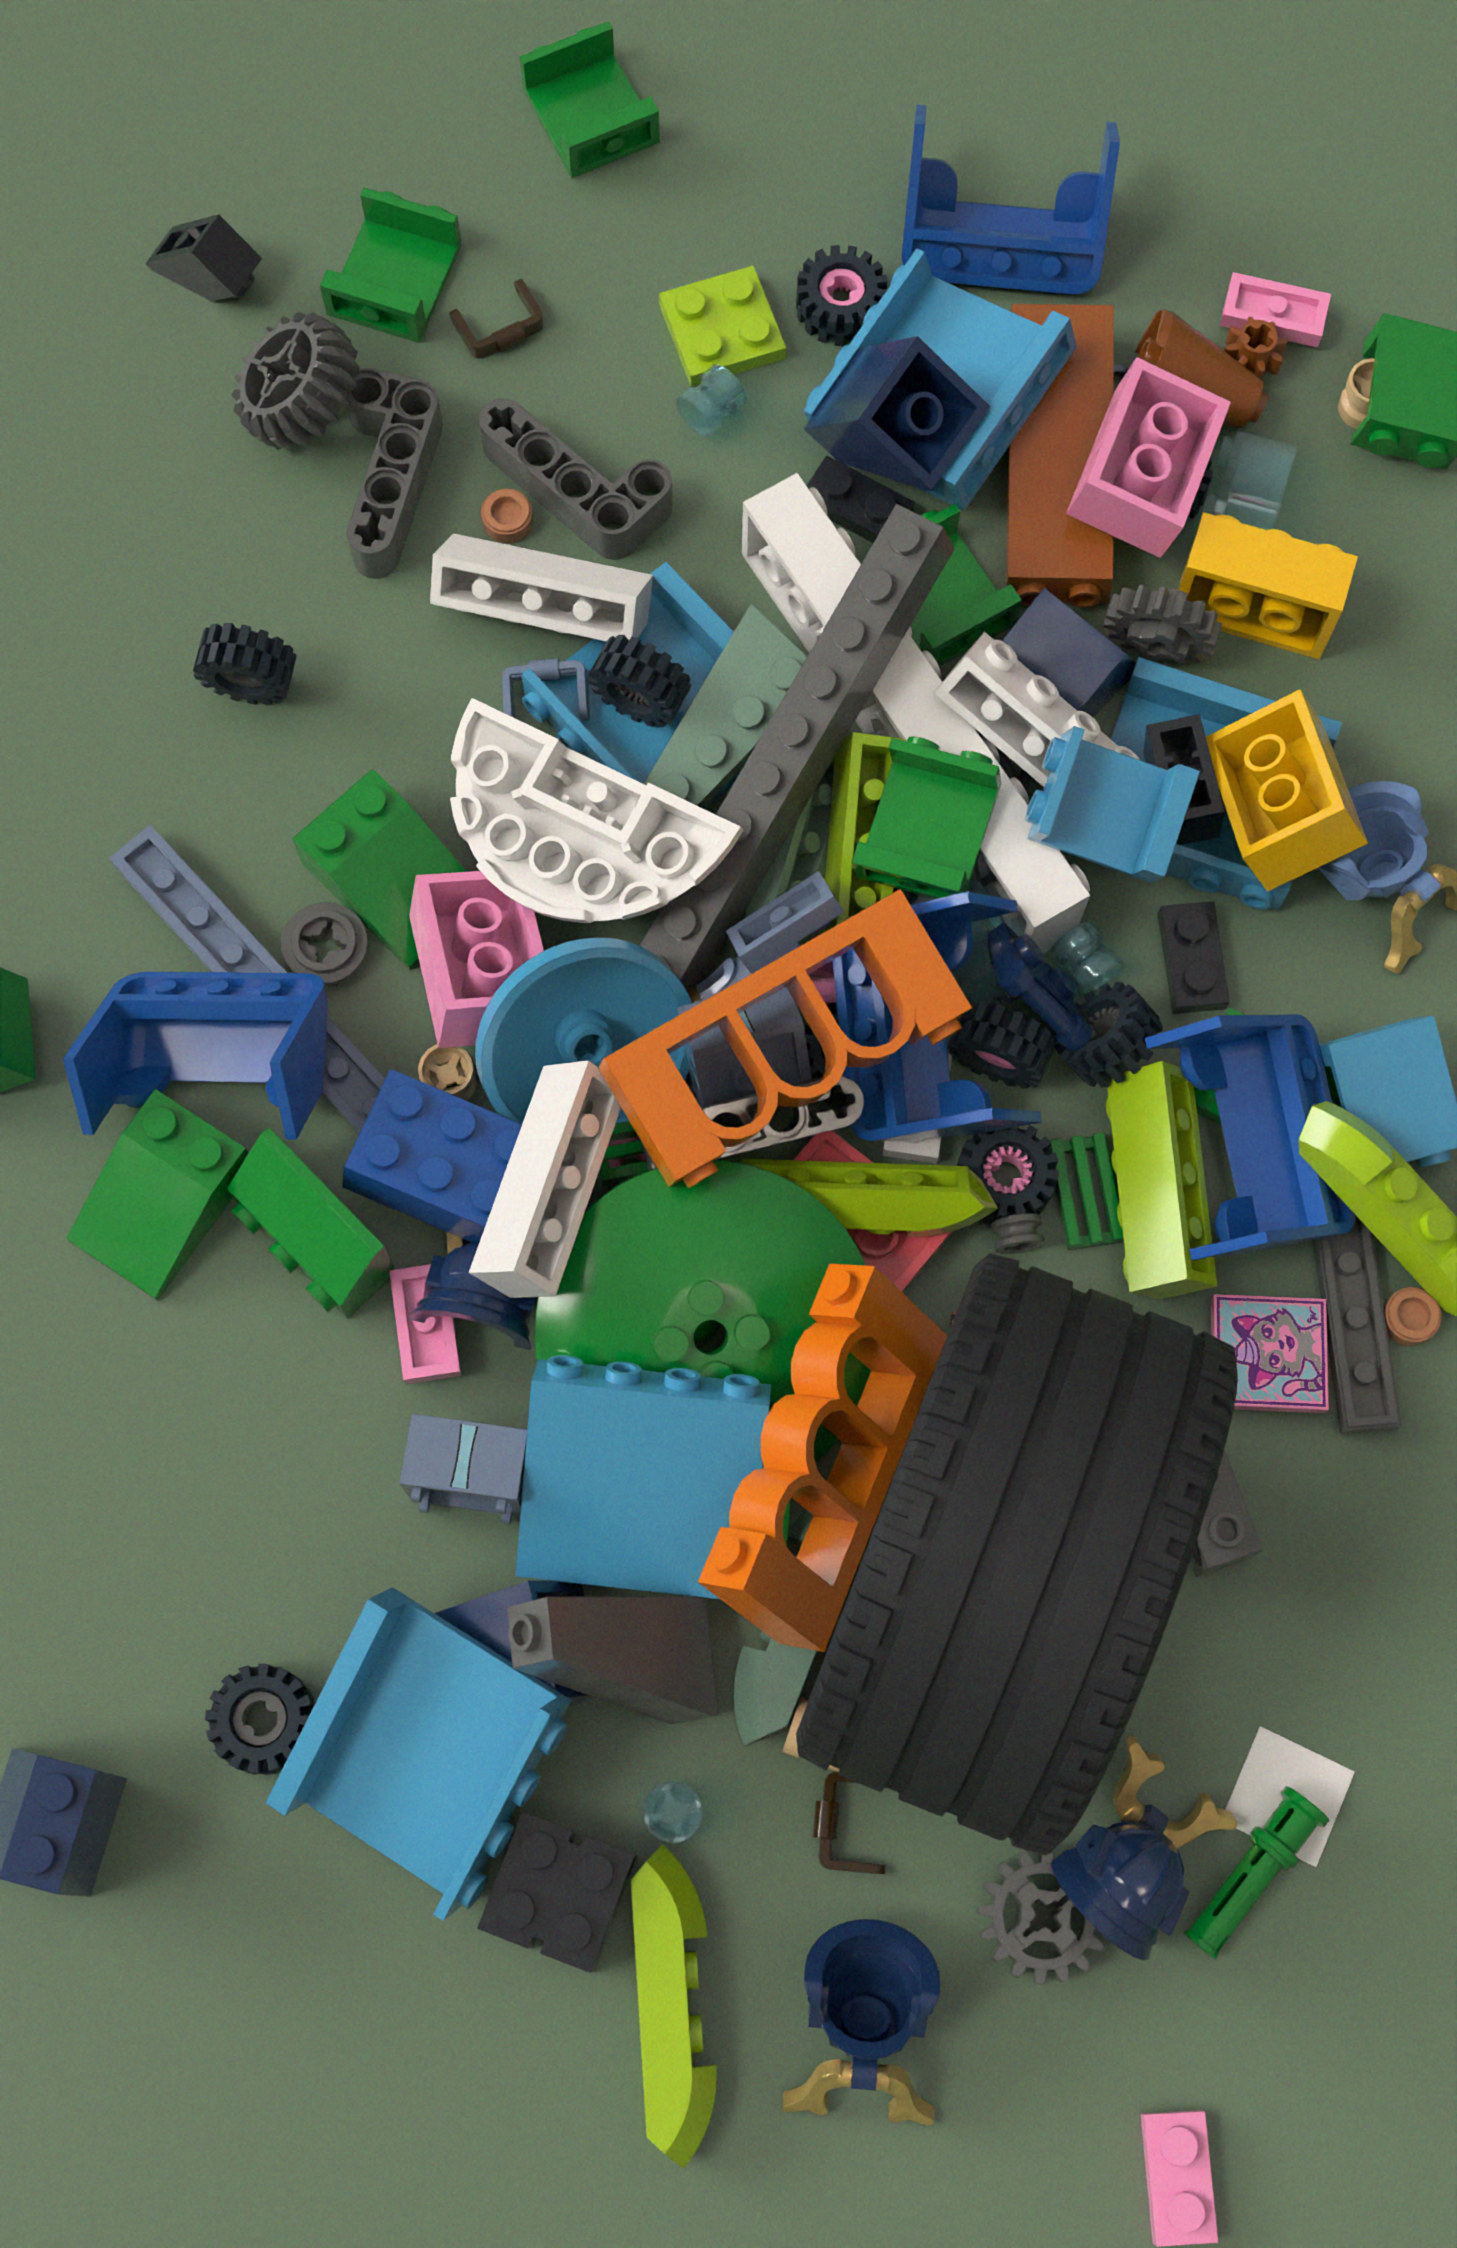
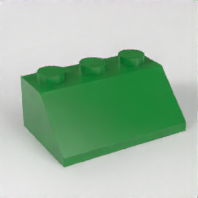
M269 1127L263 1131L227 1187L237 1203L230 1211L252 1235L260 1228L274 1242L268 1248V1251L290 1274L296 1268H299L312 1281L305 1289L327 1313L336 1306L348 1319L390 1280L389 1270H395V1267L385 1246Z

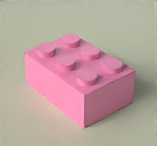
M1136 357L1115 389L1066 514L1161 558L1184 528L1231 402Z
M481 871L416 875L409 916L438 1048L476 1045L477 1032L482 1016L495 992L517 968L544 951L535 913L510 899L494 886Z

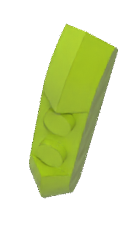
M1328 1101L1313 1105L1298 1139L1299 1154L1424 1290L1438 1302L1439 1306L1445 1312L1457 1316L1456 1215L1392 1145L1371 1126L1347 1110Z
M741 1159L739 1161L740 1163L772 1171L794 1182L827 1207L845 1229H866L875 1234H890L897 1230L908 1231V1237L933 1236L969 1226L998 1209L982 1180L968 1166Z
M662 1844L631 1879L646 2135L657 2148L684 2169L697 2151L712 2115L716 2094L717 2065H692V2054L703 2053L701 2014L689 2015L687 1990L699 1989L697 1951L685 1952L684 1939L708 1937L705 1916L699 1896L690 1877L677 1858Z

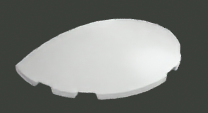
M471 698L462 716L451 754V762L457 772L456 797H450L458 833L468 842L473 855L479 862L476 866L484 876L510 899L534 912L563 921L579 923L615 919L625 920L646 914L667 905L669 901L703 881L731 851L744 831L740 826L649 782L646 786L567 748L559 739L478 700Z

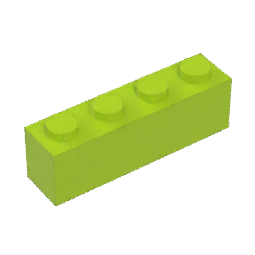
M852 732L844 739L835 754L825 881L844 913L834 918L824 930L820 931V935L893 893V887L858 878L852 865V859L858 841L862 843L867 842L892 764L889 745L894 737Z
M1165 1061L1143 1066L1135 1074L1130 1070L1124 1073L1125 1080L1118 1084L1111 1078L1110 1085L1107 1087L1106 1112L1112 1127L1114 1150L1111 1161L1117 1175L1120 1202L1117 1207V1216L1123 1230L1125 1248L1123 1272L1129 1285V1292L1161 1300L1217 1287L1214 1258L1191 1260L1189 1250L1212 1244L1194 1085L1184 1077L1181 1067Z

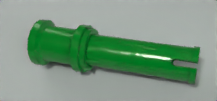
M1285 1786L1280 1792L1283 1800L1262 1827L1255 1826L1250 1832L1251 1837L1249 1841L1252 1844L1251 1848L1226 1881L1219 1887L1217 1893L1192 1926L1184 1932L1187 1938L1214 1959L1218 1957L1219 1951L1246 1915L1250 1913L1255 1903L1282 1868L1286 1871L1290 1867L1294 1868L1299 1862L1296 1854L1316 1827H1325L1330 1821L1318 1807L1288 1786Z

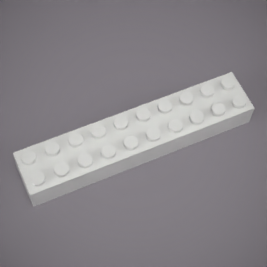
M798 473L743 502L742 555L810 653L861 565L855 557L853 542L843 528L836 529L827 516V507L822 496L814 487L808 489ZM909 627L855 721L865 734L906 739L905 741L911 736L921 737L939 745L940 751L959 756L962 751L978 752L991 758L993 765L999 766L1002 783L969 889L973 893L1016 900L1018 912L993 917L990 920L995 927L1005 922L1017 935L1027 934L1038 945L1042 954L1076 935L1090 897L1088 893L1090 891L1088 880L1076 864H1068L1059 850L1027 839L1032 823L1025 821L1027 808L1030 803L1025 788L1017 778L1012 777L1009 779L999 764L1000 757L995 745L983 735L980 736L972 725L934 694L942 683L940 668L931 653L926 650L921 652L911 638L912 630Z

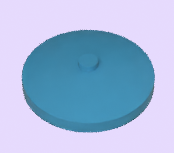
M586 938L551 947L517 968L502 983L488 1003L478 1028L475 1048L476 1067L481 1085L499 1115L523 1124L543 1066L590 1061L599 1067L603 1058L677 1017V1007L692 1003L689 994L675 973L662 959L637 944L612 938ZM682 1046L669 1055L685 1080L689 1072L685 1047ZM622 1108L616 1123L629 1121Z

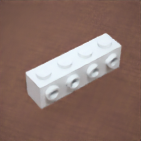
M453 533L433 554L430 604L452 608L461 612H471L499 618L508 622L551 629L560 633H570L603 640L605 642L611 636L616 638L618 635H625L630 640L631 637L638 638L648 624L653 575Z
M986 632L979 637L934 692L936 696L1043 787H1045L1050 772L1043 769V761L1047 749L1054 737L1061 739L1062 734L1073 726L1085 729L1082 740L1140 760L1130 749L1118 746L1101 732L1100 726L1092 716L1086 712L1077 711L1060 697L1057 688L1051 681L1043 676L1035 675L1018 661L1017 655L1009 645L1003 641L994 640Z
M590 1061L543 1066L469 1270L471 1275L510 1298L556 1296L615 1127L621 1106L598 1067Z

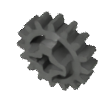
M1139 585L1137 592L1124 587L1120 595H1112L1103 627L1109 629L1108 637L1110 639L1122 640L1121 648L1137 649L1138 657L1152 662L1158 660L1162 663H1165L1166 659H1173L1180 665H1185L1187 658L1199 663L1202 662L1203 656L1211 657L1213 655L1222 623L1216 621L1218 616L1216 612L1204 611L1205 602L1188 601V593L1174 588L1167 590L1163 586H1160L1158 591H1151L1145 585Z
M1027 1851L1017 1853L1018 1869L1014 1870L1010 1865L1001 1862L996 1866L999 1875L1003 1879L1000 1885L987 1881L982 1886L993 1899L991 1905L978 1906L976 1913L984 1917H990L991 1926L979 1932L980 1939H996L999 1946L993 1951L991 1958L994 1962H998L1009 1956L1013 1960L1010 1975L1015 1978H1019L1028 1967L1032 1968L1034 1984H1044L1047 1970H1052L1059 1982L1069 1981L1067 1965L1072 1963L1081 1971H1086L1090 1968V1965L1083 1954L1087 1948L1102 1951L1105 1945L1093 1936L1095 1927L1083 1914L1078 1937L1070 1929L1071 1909L1075 1905L1065 1894L1061 1886H1057L1052 1891L1038 1890L1033 1882L1026 1878L1034 1874H1045L1055 1877L1051 1868V1863L1054 1860L1053 1853L1051 1852L1047 1856L1040 1854L1038 1863H1033ZM1010 1894L1009 1897L1016 1904L1015 1924L1006 1931L1003 1911L1007 1896ZM1062 1898V1901L1054 1907L1055 1911L1050 1916L1051 1922L1054 1924V1928L1051 1931L1046 1927H1038L1034 1930H1028L1023 1935V1932L1031 1926L1030 1921L1035 1917V1912L1031 1908L1034 1901L1041 1906L1058 1902ZM1034 1941L1047 1942L1059 1955L1049 1959H1039L1025 1954L1022 1950L1029 1947Z

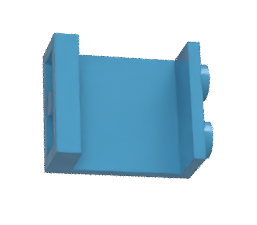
M1073 726L1062 734L1061 739L1054 737L1043 761V769L1050 771L1044 790H1036L1027 808L1025 821L1032 823L1027 839L1149 883L1165 877L1200 771L1182 764H1177L1169 770H1165L1082 740L1085 729Z
M1434 1015L1414 1017L1319 1044L1324 1067L1331 1066L1343 1109L1357 1116L1376 1130L1406 1162L1417 1160L1418 1167H1424L1452 1159L1449 1150L1457 1148V1101Z

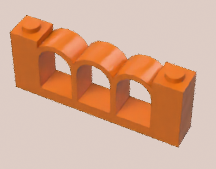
M899 889L603 1058L598 1069L668 1187L684 1180L689 1189L718 1172L719 1170L714 1161L726 1152L724 1147H733L748 1142L770 1122L777 1105L802 1107L814 1103L839 1082L846 1066L868 1068L883 1063L907 1041L910 1042L911 1046L928 1037L932 1045L941 1042L962 1029L957 1019L972 1007L903 892ZM851 949H854L886 1002L893 1019L892 1034L888 1043L878 1047L861 1046L851 1041L845 1035L808 975ZM785 987L815 1034L826 1058L825 1073L820 1083L809 1087L792 1086L782 1081L775 1074L739 1015L741 1012ZM717 1026L753 1083L758 1096V1108L753 1121L738 1128L723 1127L710 1120L702 1111L669 1055Z
M829 1264L809 1312V1315L818 1323H814L803 1332L795 1346L792 1357L791 1382L795 1394L785 1395L777 1401L765 1418L761 1433V1458L764 1468L752 1471L741 1481L735 1491L729 1511V1528L720 1527L698 1580V1583L777 1643L825 1652L947 1338V1335L875 1266ZM849 1352L871 1370L857 1406L847 1395L844 1384V1367ZM820 1424L842 1441L827 1481L817 1470L814 1460V1441ZM791 1497L813 1515L797 1557L793 1556L787 1548L783 1536V1517Z

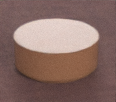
M500 489L488 495L482 504L481 518L483 528L486 534L493 540L500 543H514L526 537L533 526L532 506L529 499L523 493L514 489Z
M1415 1287L1400 1289L1383 1305L1388 1336L1398 1344L1404 1346L1423 1344L1440 1327L1442 1318L1440 1306L1423 1289Z

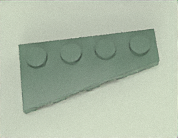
M750 604L644 782V785L647 786L649 782L696 806L704 808L747 762L807 658L792 641L752 604Z

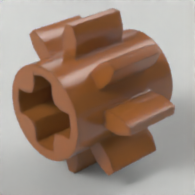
M1248 317L1247 323L1241 330L1233 326L1229 328L1225 340L1227 345L1224 351L1262 379L1267 371L1275 375L1279 373L1284 360L1282 355L1288 341L1287 338H1278V333L1274 327L1275 322L1269 323L1264 320H1254L1253 317Z

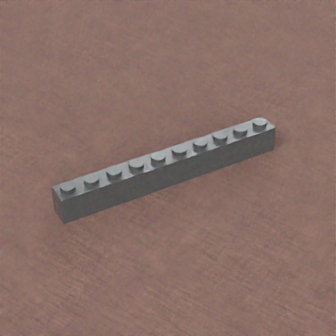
M898 504L895 505L716 813L717 816L740 826L744 831L731 851L703 881L669 901L667 905L662 906L640 944L641 947L657 955L671 968L689 994L691 1002L698 992L695 985L706 978L729 938L726 930L737 924L955 550L944 527Z

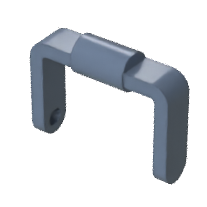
M559 658L527 661V665L512 666L503 671L502 693L503 712L515 718L513 681H522L521 674L530 668L541 681L577 675L581 721L590 720L588 673L581 662L577 660L560 662Z

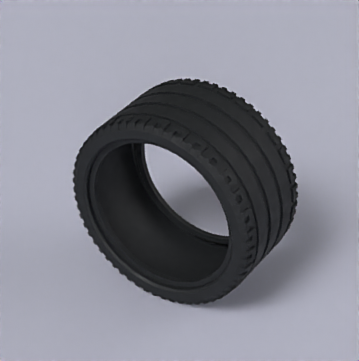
M988 1253L974 1266L796 1732L798 1756L826 1771L831 1765L840 1769L839 1776L878 1792H882L884 1787L898 1792V1800L938 1816H943L948 1812L957 1816L958 1824L999 1841H1004L1008 1837L1011 1839L1013 1847L1047 1856L1070 1835L1091 1802L1121 1740L1155 1658L1185 1577L1214 1488L1234 1411L1238 1372L1234 1346L1205 1331L1195 1335L1193 1328L1151 1311L1141 1315L1133 1312V1305L1091 1288L1087 1293L1073 1289V1282L1033 1266L1027 1271L1019 1267L1020 1261Z

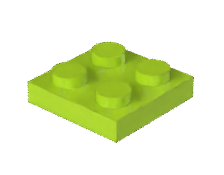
M753 265L659 293V306L691 387L786 359L785 343Z

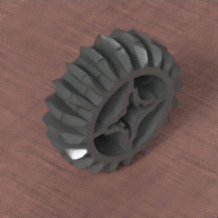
M298 311L291 319L283 316L279 320L277 328L267 327L265 337L260 342L253 341V351L249 356L242 358L245 363L243 370L235 375L239 385L232 393V397L237 401L233 411L240 417V424L253 437L277 450L286 448L294 451L299 444L308 447L312 443L314 435L324 437L326 426L331 421L338 422L337 414L340 409L350 405L346 398L348 393L357 387L352 378L360 369L359 365L355 362L358 351L352 346L351 339L345 335L344 330L334 322L327 320L324 316H318L314 312L305 315Z

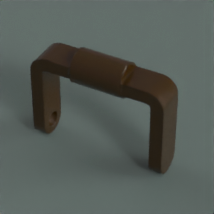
M522 279L514 281V287L531 317L512 323L491 333V336L480 341H476L457 309L449 312L455 328L475 358H484L497 351L502 352L527 340V337L542 330V311Z
M839 1772L830 1773L824 1780L822 1801H815L813 1837L820 1838L818 1853L820 1865L827 1870L885 1875L886 1865L831 1860L832 1839H837L839 1803L835 1802L836 1783H859L839 1776Z

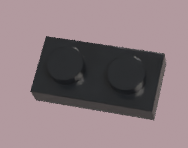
M827 455L807 484L808 489L814 487L822 496L830 521L872 543L876 540L896 504L914 512L915 501Z
M1214 901L1161 906L1158 911V920L1172 1014L1225 1010L1230 1000Z

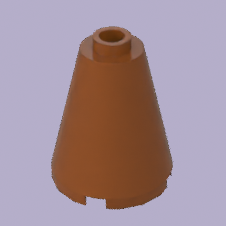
M1163 308L1162 311L1156 312L1135 350L1139 354L1138 358L1230 401L1231 403L1222 426L1242 429L1248 421L1255 423L1261 416L1268 399V394L1262 392L1263 380L1173 311L1170 312Z

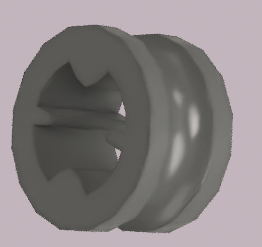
M1017 1214L992 1222V1232L999 1235V1241L994 1245L995 1252L998 1254H1018L1033 1251L1044 1246V1236L1037 1233V1227L1042 1224L1041 1216L1038 1214Z

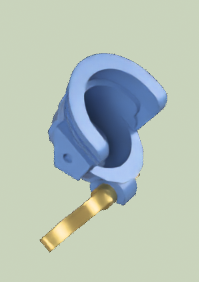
M1375 781L1348 789L1368 844L1318 868L1346 900H1362L1367 897H1384L1388 899L1391 895L1398 892L1401 893L1391 913L1392 942L1388 957L1384 963L1385 969L1399 974L1410 956L1417 955L1422 950V944L1415 940L1412 931V924L1417 916V912L1441 888H1445L1446 892L1445 906L1457 911V872L1442 864L1430 866L1427 872L1420 870L1427 860V844L1424 838L1429 834V831L1421 815L1422 803L1419 793L1415 788L1399 782Z

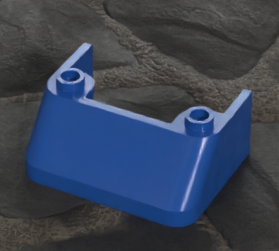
M916 105L902 243L903 265L907 263L917 248L925 252L932 276L947 283L1065 294H1081L1092 289L1098 282L1102 271L1120 147L1117 123L1106 122L1099 173L1076 172L1067 176L1057 189L1054 210L956 201L958 179L953 167L941 159L922 157L926 105Z
M968 891L911 905L950 972L961 968L971 955L973 948L971 922L1018 912L1016 900ZM851 949L832 960L839 1027L851 1041L861 1046L878 1047L888 1043L892 1034L893 1019L886 1002L854 949ZM928 1037L912 1046L907 1041L883 1063L868 1068L846 1066L844 1070V1077L853 1080L860 1087L864 1097V1107L861 1115L850 1125L857 1136L867 1141H898L966 1136L1042 1123L1040 1111L991 1108L988 1092L976 1081L965 1079L951 1081L946 1039L935 1045L931 1044Z
M139 972L120 979L111 988L63 1058L83 1135L95 1134L113 1104H126L133 1108L142 1107L155 1089L163 1093L170 1081L267 1083L266 1092L268 1100L273 1105L279 1107L286 1139L297 1140L323 1092L328 1000L323 979L318 975L310 973Z
M1299 1014L1219 1015L1145 1038L1147 1049L1180 1048V1067L1184 1077L1199 1090H1214L1237 1195L1236 1198L1223 1201L1219 1206L1214 1226L1220 1242L1189 1249L1191 1260L1239 1255L1348 1233L1352 1230L1356 1215L1299 1154L1298 1139L1311 1107L1325 1101L1332 1103L1318 1037L1314 1027L1307 1018Z

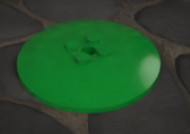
M715 1160L714 1164L719 1171L688 1189L684 1180L668 1187L656 1167L619 1183L600 1196L585 1210L556 1296L538 1297L534 1324L536 1360L538 1362V1359L548 1360L552 1356L568 1355L581 1359L583 1364L607 1366V1364L623 1361L637 1364L644 1371L665 1373L672 1368H687L697 1371L701 1377L724 1379L726 1376L733 1374L749 1375L757 1378L760 1383L771 1384L770 1402L776 1403L785 1395L795 1394L791 1382L792 1357L795 1346L803 1332L814 1323H818L809 1315V1312L829 1264L866 1266L845 1227L827 1207L794 1182L772 1171L735 1161ZM708 1320L720 1322L724 1325L726 1331L723 1344L712 1351L699 1349L694 1344L693 1339L698 1325ZM849 1352L844 1367V1384L847 1395L857 1406L871 1370ZM822 1424L817 1429L814 1441L815 1462L838 1440Z

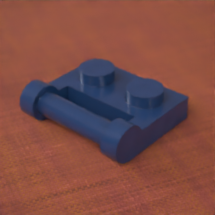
M1005 922L1001 923L987 934L997 983L1010 996H1019L1053 1028L1055 1038L1065 1049L1071 1052L1079 1050L1089 1041L1092 1028L1083 1018L1078 1016L1073 997L1077 993V989L1073 980L1061 967L1057 966L1053 969L1044 961L1041 950L1027 934L1019 936Z

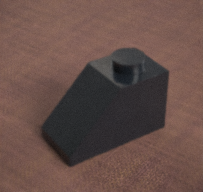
M220 214L173 226L145 264L159 275L210 301H216L229 297L236 299L243 295L253 284L255 277L252 275V272L262 258Z

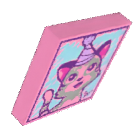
M1214 1294L1210 1298L1211 1335L1234 1346L1236 1352L1238 1385L1234 1410L1323 1414L1329 1410L1326 1299Z

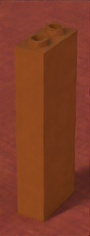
M1012 304L1011 312L1041 326L1052 310L1069 317L1077 348L1007 448L1005 587L1011 584L1022 599L1021 605L1027 607L1032 604L1044 588L1063 603H1070L1075 607L1089 608L1097 604H1108L1113 583V536L1066 513L1114 394V305Z

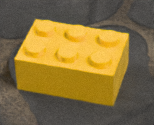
M1203 512L1178 590L1188 593L1187 600L1190 602H1205L1204 611L1216 612L1218 614L1216 621L1222 623L1221 632L1320 660L1342 614L1358 556L1345 553L1339 547L1331 544L1317 545L1293 538L1282 530H1265L1241 523L1238 519L1229 515L1215 516Z
M1301 689L1206 736L1218 787L1242 858L1267 892L1368 844L1324 724Z

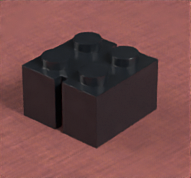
M522 1811L477 1929L527 1949H533L536 1939L544 1941L540 1954L586 1972L594 1973L637 1856L587 1835L583 1836L580 1846L573 1844L576 1835L575 1831Z

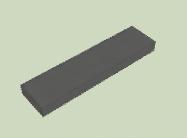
M1356 1216L1354 1226L1350 1232L1313 1240L1321 1299H1326L1327 1342L1341 1434L1397 1430L1402 1426L1373 1235Z

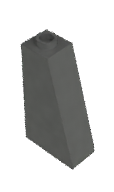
M545 1597L507 1607L508 1636L511 1644L513 1669L669 1724H678L719 1715L705 1597Z

